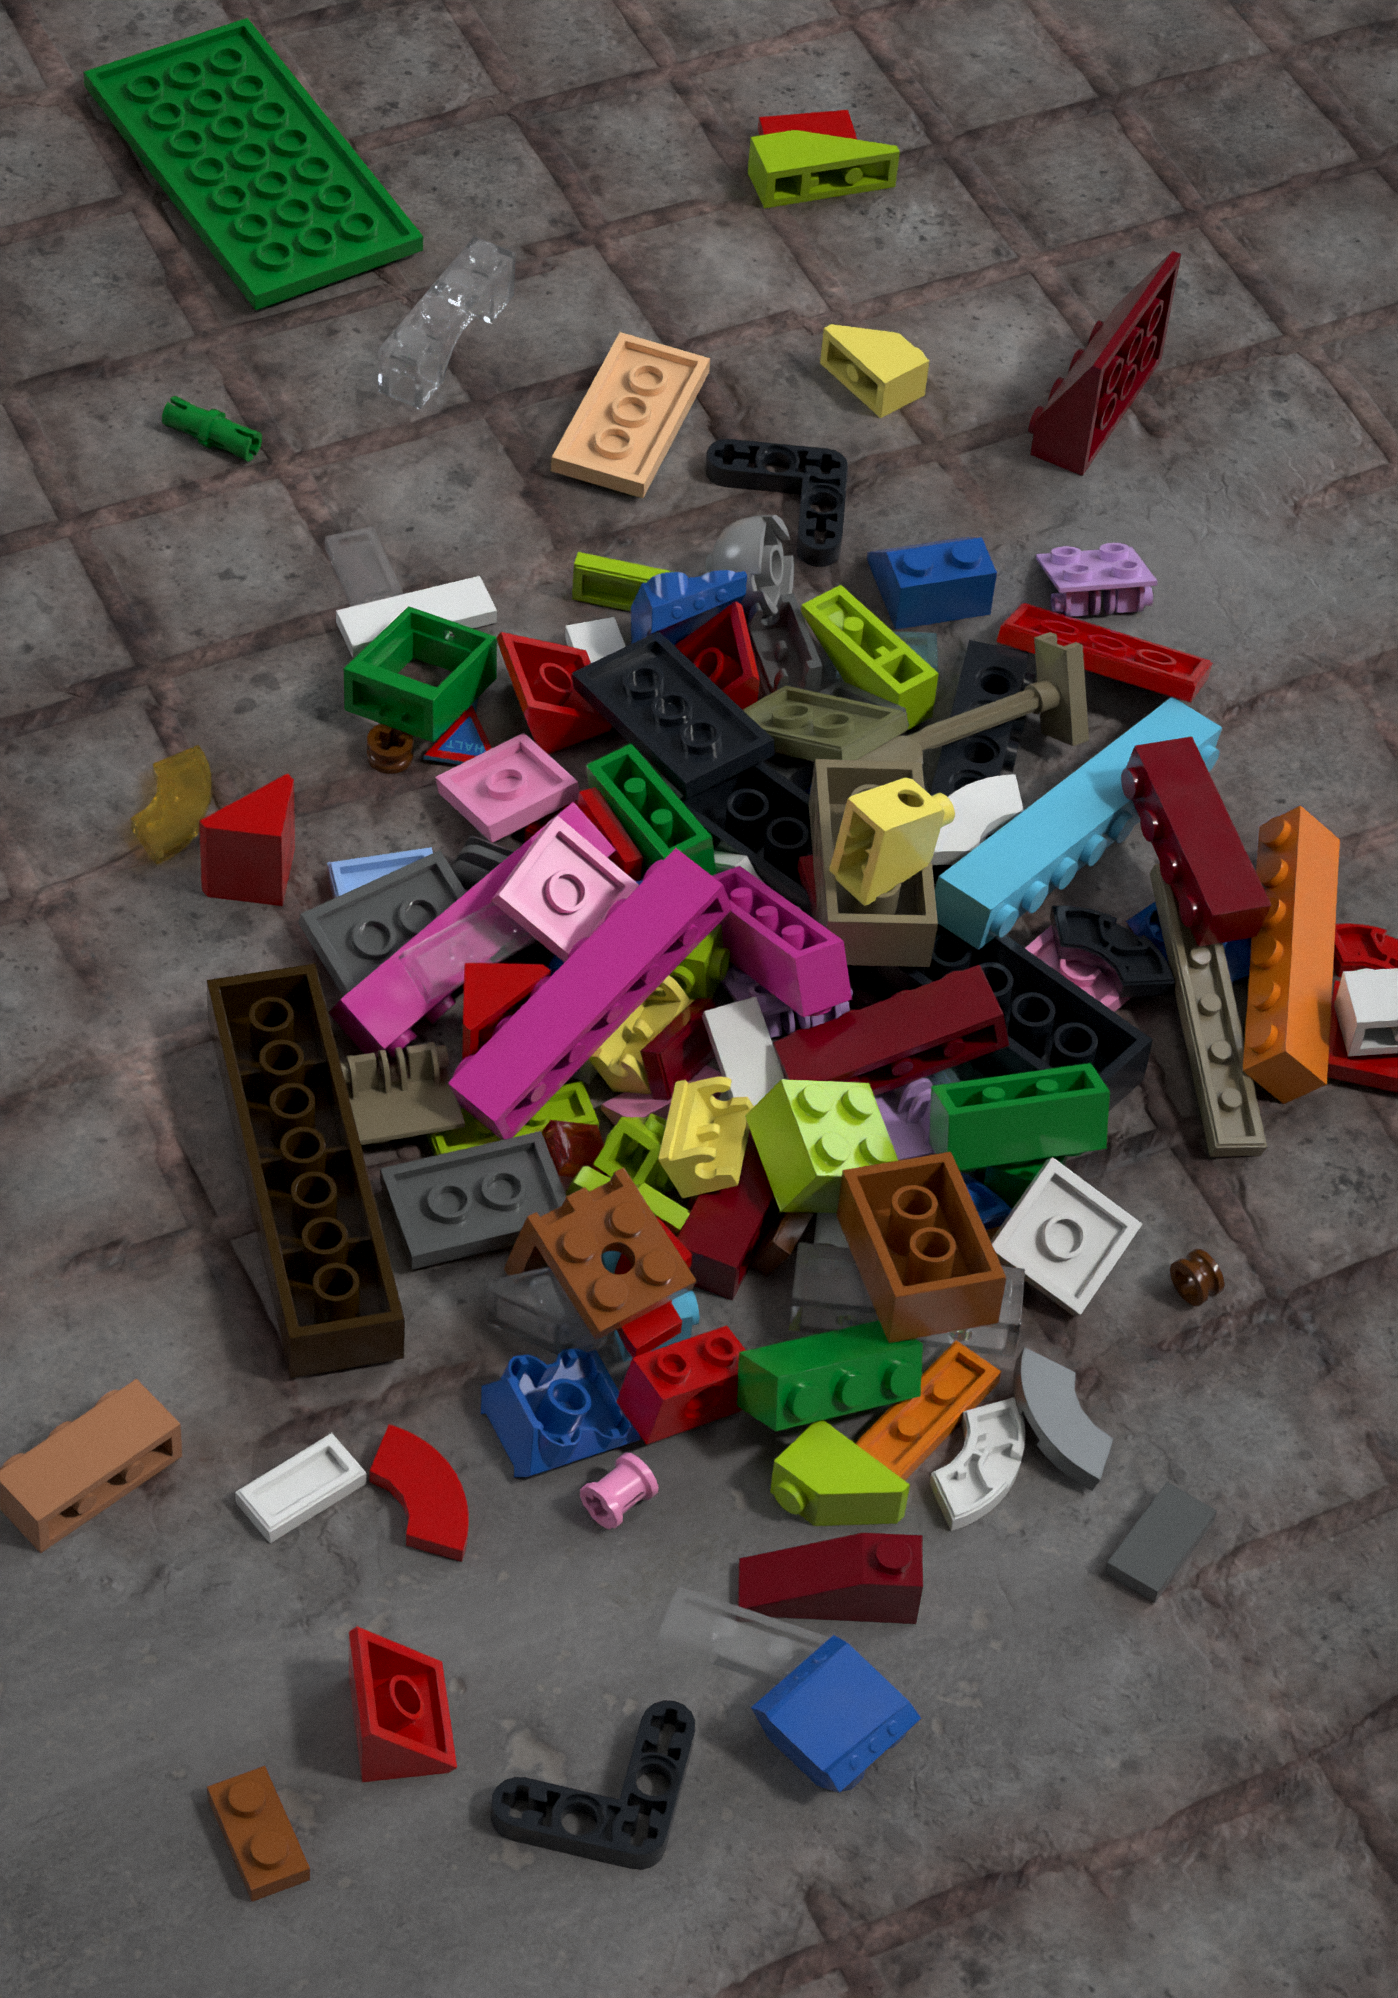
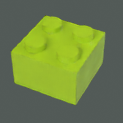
M781 1079L745 1115L780 1212L837 1213L843 1170L898 1161L869 1083Z

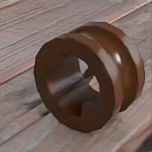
M384 724L374 726L367 736V761L370 766L378 772L395 774L406 770L413 760V735Z
M1194 1249L1187 1254L1186 1259L1180 1258L1170 1266V1277L1175 1289L1192 1306H1200L1208 1300V1296L1214 1297L1224 1290V1277L1220 1267L1202 1249Z

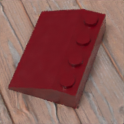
M1172 251L1114 307L1105 322L1097 321L1091 332L1086 349L1079 348L1076 351L1065 379L1062 377L1057 378L1051 389L1046 406H1038L1034 411L1028 426V433L1033 434L1030 455L1081 476L1084 475L1162 360L1180 265V253Z

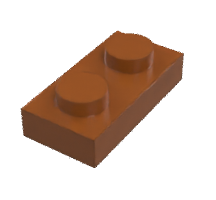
M266 1766L207 1786V1799L251 1902L310 1881L309 1864Z

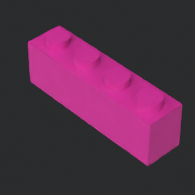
M741 866L712 875L724 885L732 906V910L719 923L722 925L723 948L729 949L730 962L802 1017L823 1015L829 1012L833 1006L852 999L844 940Z

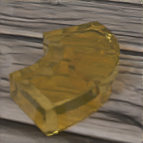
M199 745L152 764L153 777L157 784V793L147 808L131 817L132 832L156 865L179 853L199 833V821L205 817L211 804L212 784L210 767Z

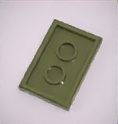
M784 686L743 709L774 739L775 753L815 761V759L858 760L908 730L907 713L901 710L790 686Z

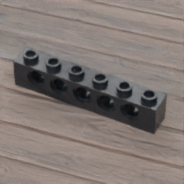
M969 640L950 718L1022 692L1026 686L1034 683L1035 674L1026 673L1029 652ZM1026 715L943 745L930 795L942 793L948 797L956 790L975 781L1000 776L1003 774V771L1013 773L1019 742L1011 741V737H1022ZM932 865L935 885L937 884L938 877L953 865Z

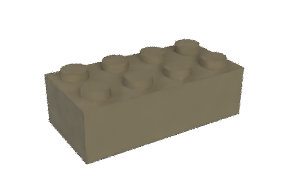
M815 759L809 797V814L817 918L821 925L844 940L847 965L930 967L938 926L932 861L927 867L906 881L897 884L889 892L877 896L875 901L866 906L836 881L835 875L829 871L847 799L855 794L905 777L913 779L924 789L922 762Z

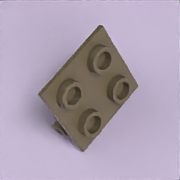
M432 1041L427 1042V1044L407 1047L408 1063H405L402 1048L396 1047L394 1049L395 1065L389 1066L385 1050L378 1051L379 1068H377L374 1053L356 1056L349 1055L346 1056V1062H340L361 1145L381 1144L394 1139L423 1134H439L447 1130L465 1127V1121L458 1101L448 1084L450 1079L446 1067H449V1058L445 1045L435 1046V1043Z

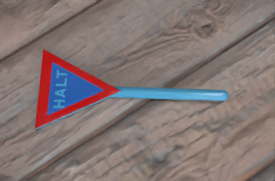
M478 698L425 753L423 759L460 765L492 749L476 714Z

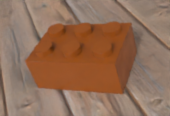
M951 1152L842 1171L836 1216L889 1343L999 1323L1007 1277Z

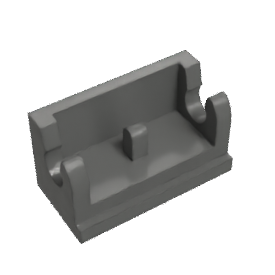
M794 593L780 595L776 605L778 611L770 618H762L764 615L759 603H755L749 611L747 628L760 679L759 687L763 697L784 686L820 692L823 666Z

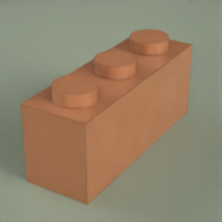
M135 1379L120 1390H112L99 1399L94 1408L73 1422L67 1421L57 1426L45 1441L27 1453H19L8 1459L0 1468V1510L31 1544L42 1553L181 1458V1424L138 1379Z

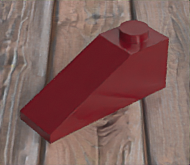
M863 1532L739 1558L738 1616L916 1624L923 1590V1535Z

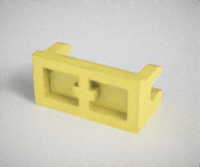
M668 976L659 985L660 987H657L588 1059L613 1092L651 1094L640 1051L694 1001L689 999L678 982L671 976Z
M718 1076L688 1083L686 1079L675 1083L658 1160L682 1198L738 1186L750 1130L745 1115L754 1106L748 1097H732L730 1100L721 1101L712 1095L717 1092L724 1093L728 1091L732 1083L730 1078Z

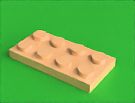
M620 332L552 455L551 471L644 498L709 374L710 358Z

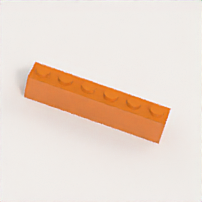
M1301 805L1259 826L1256 873L1271 903V907L1257 937H1252L1243 1057V1072L1283 1104L1327 1085L1340 839Z

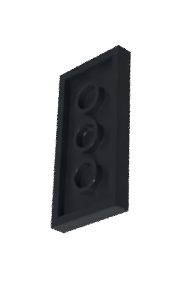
M659 631L572 672L573 688L687 799L775 755L774 739Z

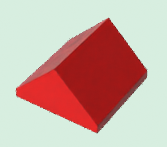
M735 601L677 643L675 647L743 710L758 701L760 679L743 607Z
M500 632L496 638L534 741L541 749L550 754L610 731L613 726L573 688L572 672L591 664L586 650Z
M288 773L199 821L202 891L207 897L283 906L295 852L294 779Z
M464 964L462 1060L469 1055H475L492 1038V1033L498 1023L505 1017L514 1015L530 999V994L535 985L544 977L551 975V970L543 964Z
M358 1626L350 1630L349 1683L362 1783L445 1774L455 1770L457 1762L443 1662Z

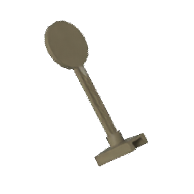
M1052 632L1035 637L1037 682L1026 686L1022 692L926 726L917 733L908 736L899 735L858 760L922 762L923 764L922 750L943 746L1029 713L1040 714L1042 734L1071 746L1089 741L1083 645L1075 642L1067 646H1061L1057 644V634Z

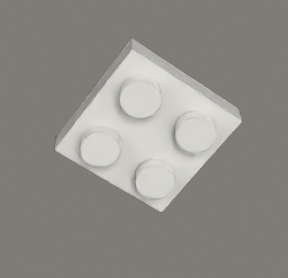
M1052 1157L1045 1161L992 1238L991 1243L1002 1264L1076 1317L1082 1314L1142 1226V1223Z

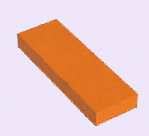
M956 1340L922 1374L921 1396L894 1403L855 1444L906 1481L961 1423L963 1411L976 1408L999 1384L1002 1371Z

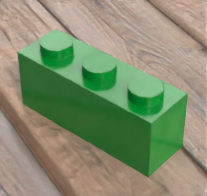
M632 744L586 765L589 789L596 787L601 792L643 856L642 870L645 873L655 862L664 860L677 848L711 876L717 874L712 836Z
M1091 1063L931 1086L929 1144L935 1154L951 1152L960 1172H972L980 1167L1007 1163L1025 1164L1034 1159L1061 1155L1073 1157L1088 1151L1106 1149L1110 1091Z
M877 1320L739 1352L737 1406L774 1431H779L920 1397L923 1343L915 1338L889 1343L880 1321Z

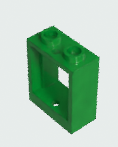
M408 606L343 669L344 710L434 742L497 679V637ZM449 631L453 633L454 637L449 635ZM413 658L452 671L438 687L398 674Z

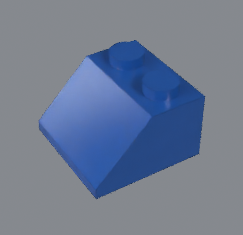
M961 537L867 552L868 564L895 630L991 615L997 571L982 537Z

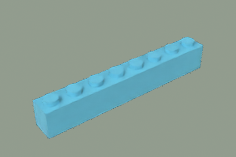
M1174 697L1169 698L938 877L935 887L938 924L978 950L995 936L1004 937L1012 929L1019 917L1027 911L1034 913L1042 905L1049 893L1056 888L1064 889L1078 870L1086 864L1093 866L1108 846L1115 841L1117 843L1123 842L1133 827L1140 822V817L1132 800L1126 798L1121 785L1122 771L1126 768L1135 745L1192 736L1210 772L1219 757L1220 751L1215 747L1222 727Z

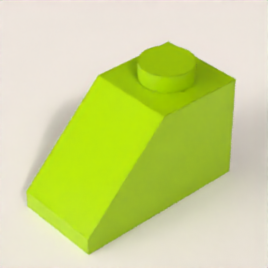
M821 1420L814 1422L774 1460L770 1493L775 1496L777 1502L787 1512L801 1515L814 1526L897 1524L905 1516L910 1484L826 1421Z

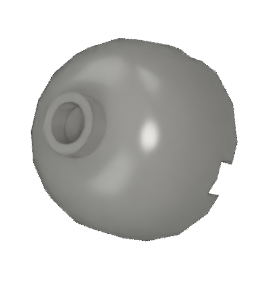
M777 515L751 516L742 518L727 526L715 542L713 553H709L706 558V573L718 570L746 572V595L741 603L744 615H749L752 606L755 603H759L764 616H774L778 611L776 605L780 595L792 594L794 579L793 555L784 556L781 540H790L783 520Z

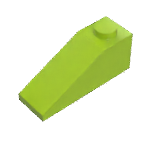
M798 130L751 137L748 175L765 209L896 187L900 151L897 146Z
M842 585L801 605L803 617L844 682L904 707L909 724L908 730L933 717L939 673Z

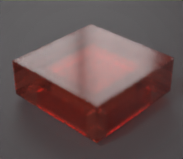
M550 1120L542 1130V1135L558 1176L575 1177L583 1166H588L605 1176L608 1175L594 1165L604 1147L597 1125Z

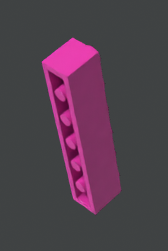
M574 802L558 814L563 821L607 858L616 851ZM543 828L348 992L330 1010V1016L364 1054L374 1053L377 1058L379 1050H386L392 1058L395 1057L394 1049L396 1047H401L403 1050L417 1037L411 1030L413 1026L424 1017L433 1024L456 1004L450 995L464 983L465 963H489L502 950L508 957H511L533 937L490 900Z
M677 848L664 860L655 862L647 870L643 882L628 898L620 899L610 908L605 921L590 937L582 938L573 946L564 964L552 976L544 977L535 985L530 994V999L514 1015H509L498 1023L492 1033V1038L475 1055H469L461 1061L454 1072L453 1078L448 1082L459 1105L501 1140L513 1138L732 910L724 885Z

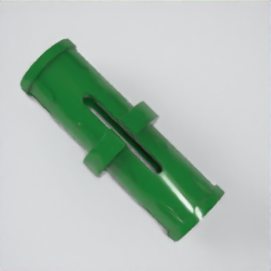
M177 396L170 398L171 403H166L162 413V424L199 439L198 444L209 449L215 446L248 462L254 459L253 454L257 455L259 452L262 434L225 418V413L217 409L208 411L190 404V402Z

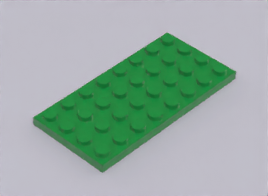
M248 18L83 72L85 88L255 310L423 251L424 236Z

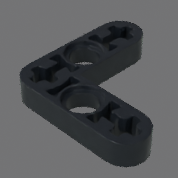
M721 439L713 442L708 447L705 472L707 478L712 483L727 488L801 495L796 545L797 555L801 561L815 567H826L839 559L843 537L848 463L843 454L828 448L736 439ZM723 462H732V464L727 465L723 464ZM749 463H754V468H750ZM770 463H780L785 465L788 470L782 473L770 472L764 466ZM804 468V473L798 472V469ZM821 471H827L830 474H823ZM816 502H825L832 505L835 509L830 512H818L812 509L810 505ZM815 531H825L824 544L815 543Z
M669 1700L656 1702L646 1709L641 1718L619 1799L526 1777H513L499 1784L492 1794L491 1822L494 1829L502 1837L519 1843L629 1869L644 1870L653 1867L662 1859L666 1851L692 1753L695 1736V1719L692 1712L685 1705ZM664 1724L676 1726V1732L671 1736L668 1755L657 1753L659 1731H662ZM659 1773L669 1780L671 1786L662 1795L649 1796L638 1788L636 1782L643 1774ZM517 1800L528 1803V1810H524L521 1818L510 1816V1808L515 1806ZM546 1806L553 1807L551 1827L543 1825V1817H546ZM579 1811L589 1814L595 1820L596 1826L588 1834L574 1835L563 1827L561 1821L567 1814ZM639 1813L650 1816L647 1838L643 1841L642 1847L630 1844L631 1837L635 1834Z

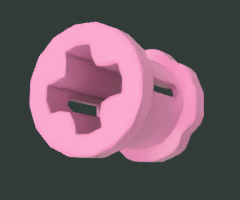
M625 1452L615 1462L616 1468L599 1482L587 1483L580 1489V1498L584 1507L588 1510L591 1517L606 1529L616 1528L623 1522V1514L641 1499L649 1501L658 1493L659 1487L652 1471L639 1457L632 1453Z

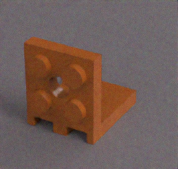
M624 1167L615 1171L609 1182L590 1192L584 1187L566 1196L562 1206L540 1217L535 1212L527 1216L504 1267L506 1274L515 1287L551 1269L595 1340L689 1292L697 1282ZM608 1251L620 1252L629 1260L631 1270L626 1274H613L603 1266L601 1255Z

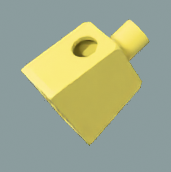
M906 777L849 797L829 871L835 875L836 881L864 906L876 900L877 896L889 892L897 884L906 881L927 867L932 861L940 829L952 823L955 818L952 802L942 793H936L931 796L913 779Z

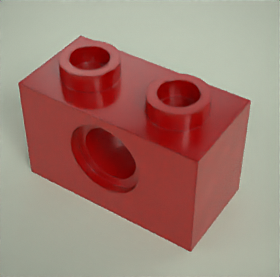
M726 1325L633 1357L616 1403L646 1445L740 1412L742 1409L737 1406L739 1352L746 1350Z

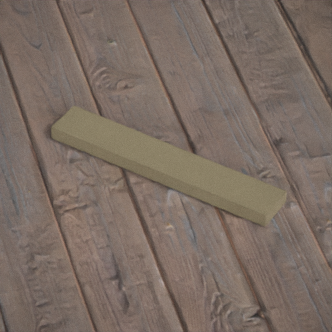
M1155 864L1149 874L1168 963L1176 982L1174 991L1209 1156H1261L1267 1148L1253 1079L1243 1072L1244 1038L1223 943L1198 946L1190 927H1186L1181 920L1179 902L1171 884L1165 883L1161 876L1160 865Z

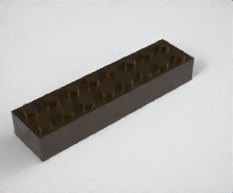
M316 964L206 980L209 1028L290 1378L404 1359L405 1318Z

